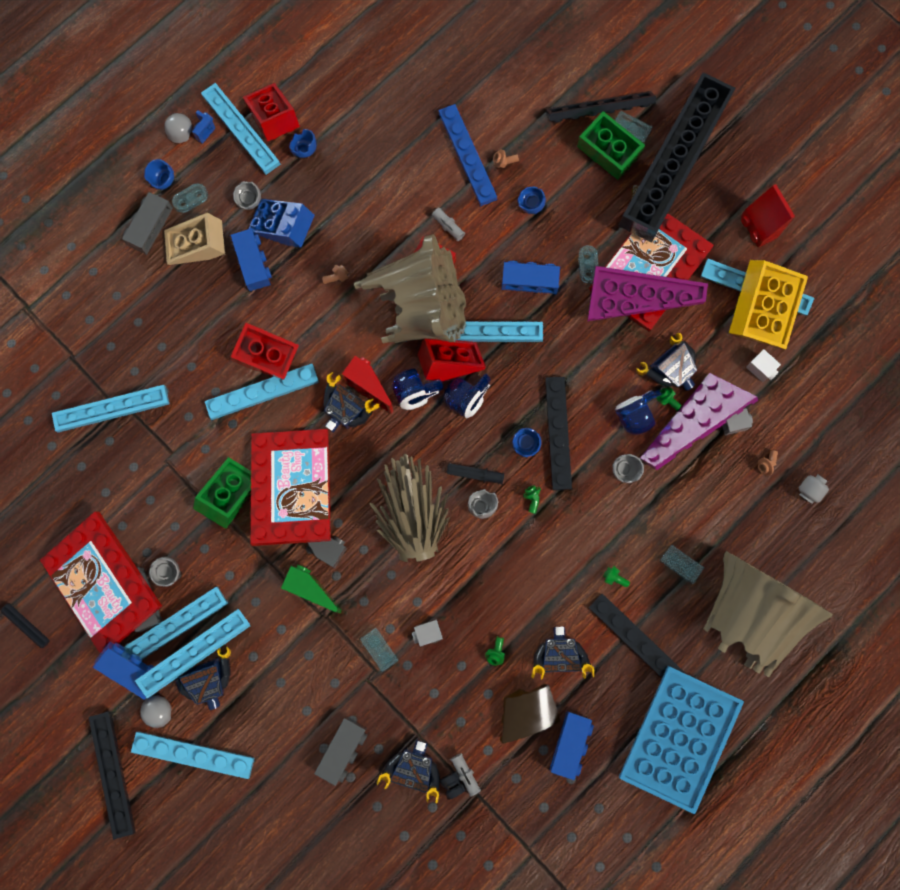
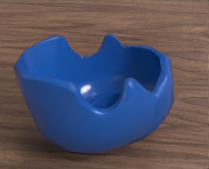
M303 129L301 134L295 133L289 144L292 154L298 158L311 156L316 151L317 146L315 135L308 129Z
M154 159L147 164L144 177L151 186L163 190L172 184L174 170L165 161Z
M534 186L527 187L521 191L518 197L519 207L527 214H537L545 206L546 197L540 188Z
M531 428L518 430L512 440L515 452L523 457L534 456L539 452L542 445L540 435Z

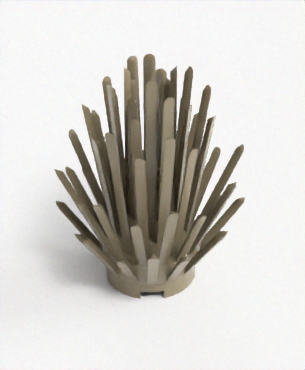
M407 454L400 457V461L396 460V465L395 460L391 458L393 469L390 473L388 466L384 464L386 470L384 475L390 494L387 492L385 485L381 483V480L378 478L377 480L392 519H390L384 507L380 506L389 523L388 525L375 505L370 503V506L377 514L375 515L378 518L376 523L384 532L376 531L398 551L400 560L408 562L407 558H416L418 562L430 559L435 556V551L438 552L437 544L450 517L446 518L449 509L447 508L444 511L448 494L445 495L438 509L442 491L440 486L434 508V504H432L431 471L429 472V466L427 465L425 468L426 485H422L420 459L418 460L417 467L416 465L414 466L413 457L411 456L408 459Z

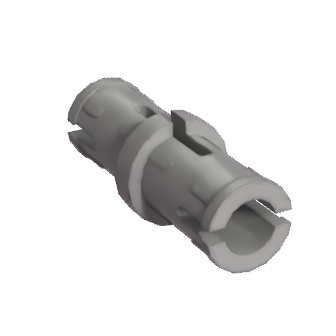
M437 208L432 213V217L442 225V229L448 231L456 241L464 237L465 232L441 208Z
M462 753L451 758V762L459 774V780L465 785L469 796L471 797L479 793L481 789L472 775L474 772L472 769H469Z

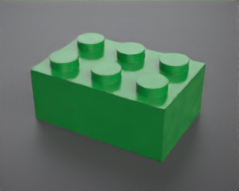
M603 111L579 136L577 147L619 180L642 155L645 144Z

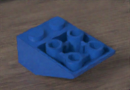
M261 199L249 229L252 228L254 234H258L261 237L287 246L301 248L315 215L301 203Z

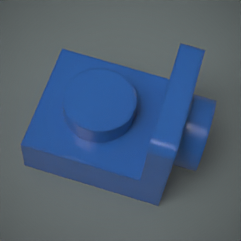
M197 110L196 115L200 122L195 125L192 132L196 140L203 144L215 130L213 118L208 113H202Z

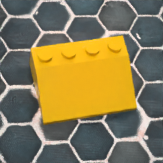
M750 260L729 334L787 349L808 276L765 260Z

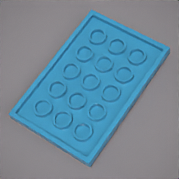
M667 666L621 770L619 779L695 814L744 701Z

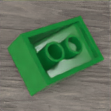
M228 457L197 494L193 509L226 529L251 494V471Z
M297 565L296 568L290 567L281 589L336 613H341L342 609L315 576L310 575L311 570Z

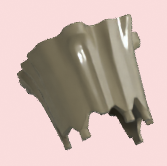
M434 234L425 236L422 247L415 253L369 272L366 278L354 282L355 289L384 288L388 292L380 294L381 300L394 301L397 304L395 308L397 314L396 324L393 327L386 328V335L389 336L381 338L383 344L425 338L455 342L456 339H460V334H464L466 327L464 308L466 307L465 296L457 282V272L453 264L451 251L446 250L445 247L440 248Z
M726 551L723 557V584L703 629L708 632L712 627L721 632L722 642L718 649L724 653L730 645L742 642L747 651L746 657L748 658L744 665L749 669L753 667V670L759 674L764 668V675L770 677L772 672L800 640L816 626L831 618L833 614Z

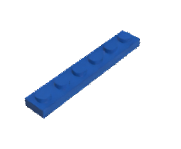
M453 104L440 109L439 116L480 207L496 201L497 195L456 105Z

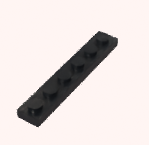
M651 91L547 108L546 116L549 121L561 122L566 118L579 119L580 116L584 115L596 116L603 111L605 113H614L615 110H631L636 106L649 107L650 104L656 103V95Z
M565 377L545 378L552 491L572 490Z
M601 594L588 607L659 677L663 678L667 666L685 673L606 596Z
M111 711L90 716L89 722L114 840L132 835L136 831Z

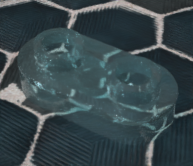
M196 183L177 193L172 199V204L178 212L184 213L205 202L208 198V192L204 185ZM198 193H202L200 197H196Z
M586 245L580 249L578 254L579 275L582 281L592 283L595 267L598 266V253L593 246ZM584 255H589L590 259H586ZM590 272L592 276L589 277L585 273Z

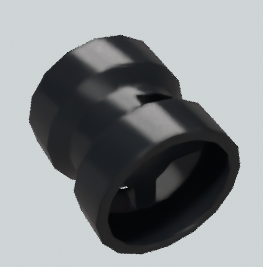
M457 771L446 775L439 781L441 787H444L446 790L445 795L448 800L466 791L464 785L459 782Z

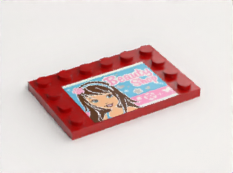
M667 214L652 243L631 233L606 265V268L689 280L714 245L670 214ZM666 310L627 315V317L650 332Z
M328 429L253 433L251 435V545L331 541Z
M95 511L40 560L99 653L104 650L109 642L119 644L162 607L100 512Z

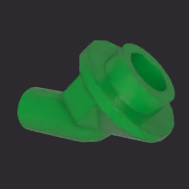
M671 387L662 388L658 392L657 401L664 406L668 403L677 412L680 410L682 405L673 398L675 392Z
M535 485L525 489V494L523 495L524 498L532 500L528 512L536 514L541 491V488L535 487Z
M613 566V568L608 567L603 575L606 578L604 582L610 585L616 582L626 588L630 584L629 580L618 575L620 570L616 566Z
M497 636L494 649H488L485 654V658L491 665L497 666L504 662L505 653L501 652L504 642L503 637Z

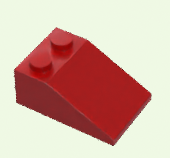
M275 83L243 97L246 106L267 142L300 127L294 108Z
M775 184L747 207L740 217L743 226L747 227L750 233L751 240L760 247L777 239L795 215Z
M245 323L232 352L231 361L284 380L299 345Z
M425 338L418 352V358L426 380L445 381L485 370L486 368L476 342L460 340L448 342Z
M354 356L342 373L345 384L369 400L374 399L372 402L379 404V407L392 415L394 412L392 403L370 366L371 363L364 357L358 358Z

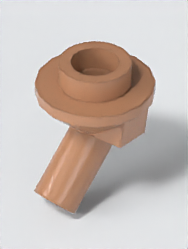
M501 149L494 154L493 162L495 167L505 168L507 164L519 162V156L516 154L506 157L505 151Z
M335 265L332 269L334 274L323 276L322 278L324 284L337 280L343 282L348 279V271L342 265Z
M770 451L769 459L761 458L758 461V469L765 476L773 474L774 466L777 465V451Z

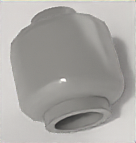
M818 474L816 477L808 475L799 486V491L801 492L799 495L811 504L813 502L819 503L829 491L828 486L825 485L827 480Z

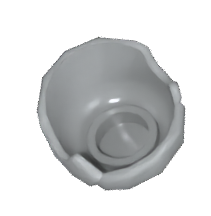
M174 113L166 119L164 124L167 138L174 143H182L189 140V135L193 131L191 120L184 114Z
M243 181L233 192L234 202L242 209H254L260 203L261 191L255 183Z
M624 454L616 458L612 465V470L617 480L623 483H632L641 478L644 473V465L641 459L635 455Z
M483 489L474 492L469 497L467 506L473 516L480 519L489 518L497 510L498 498L494 492L490 493Z
M169 557L158 558L151 564L149 569L151 580L156 585L163 587L174 584L180 574L178 563Z
M159 695L151 696L141 706L140 715L142 721L147 726L155 729L164 727L171 720L172 707L165 697Z

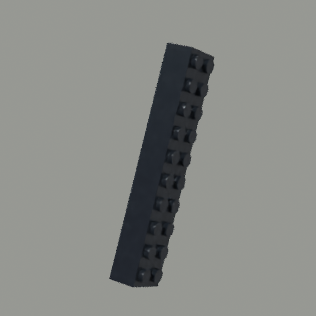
M704 72L702 73L623 214L619 227L651 243L653 242L730 101L735 87Z

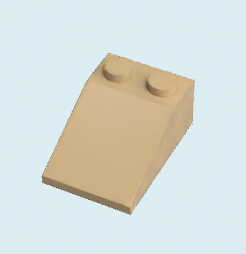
M209 213L164 230L168 265L211 260L225 254L222 220Z

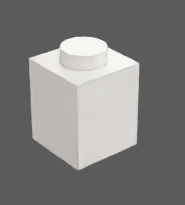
M763 349L746 368L764 382L766 379L772 380L778 374L776 369L781 364Z

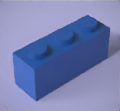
M252 228L232 234L231 238L248 290L253 291L271 285L269 278H272L269 267L265 268L264 265L267 259L264 251H260L258 246L261 245L259 235L254 234Z
M517 261L504 262L502 290L557 294L560 266L554 264L537 265L534 262L526 264Z
M109 642L95 660L93 668L145 700L146 697L135 680L154 668V666L146 665L135 654L130 655L120 644Z
M568 711L566 712L549 769L551 773L575 780V777L580 775L582 764L579 763L581 757L585 756L588 744H585L587 736H591L594 725L591 724V719Z

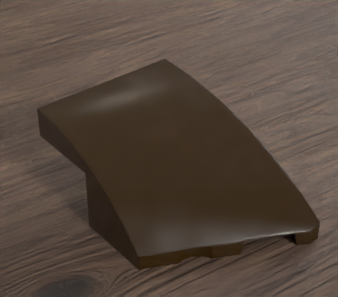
M543 684L530 692L519 689L504 698V713L502 715L503 734L500 736V742L504 744L519 740L560 722L549 685Z

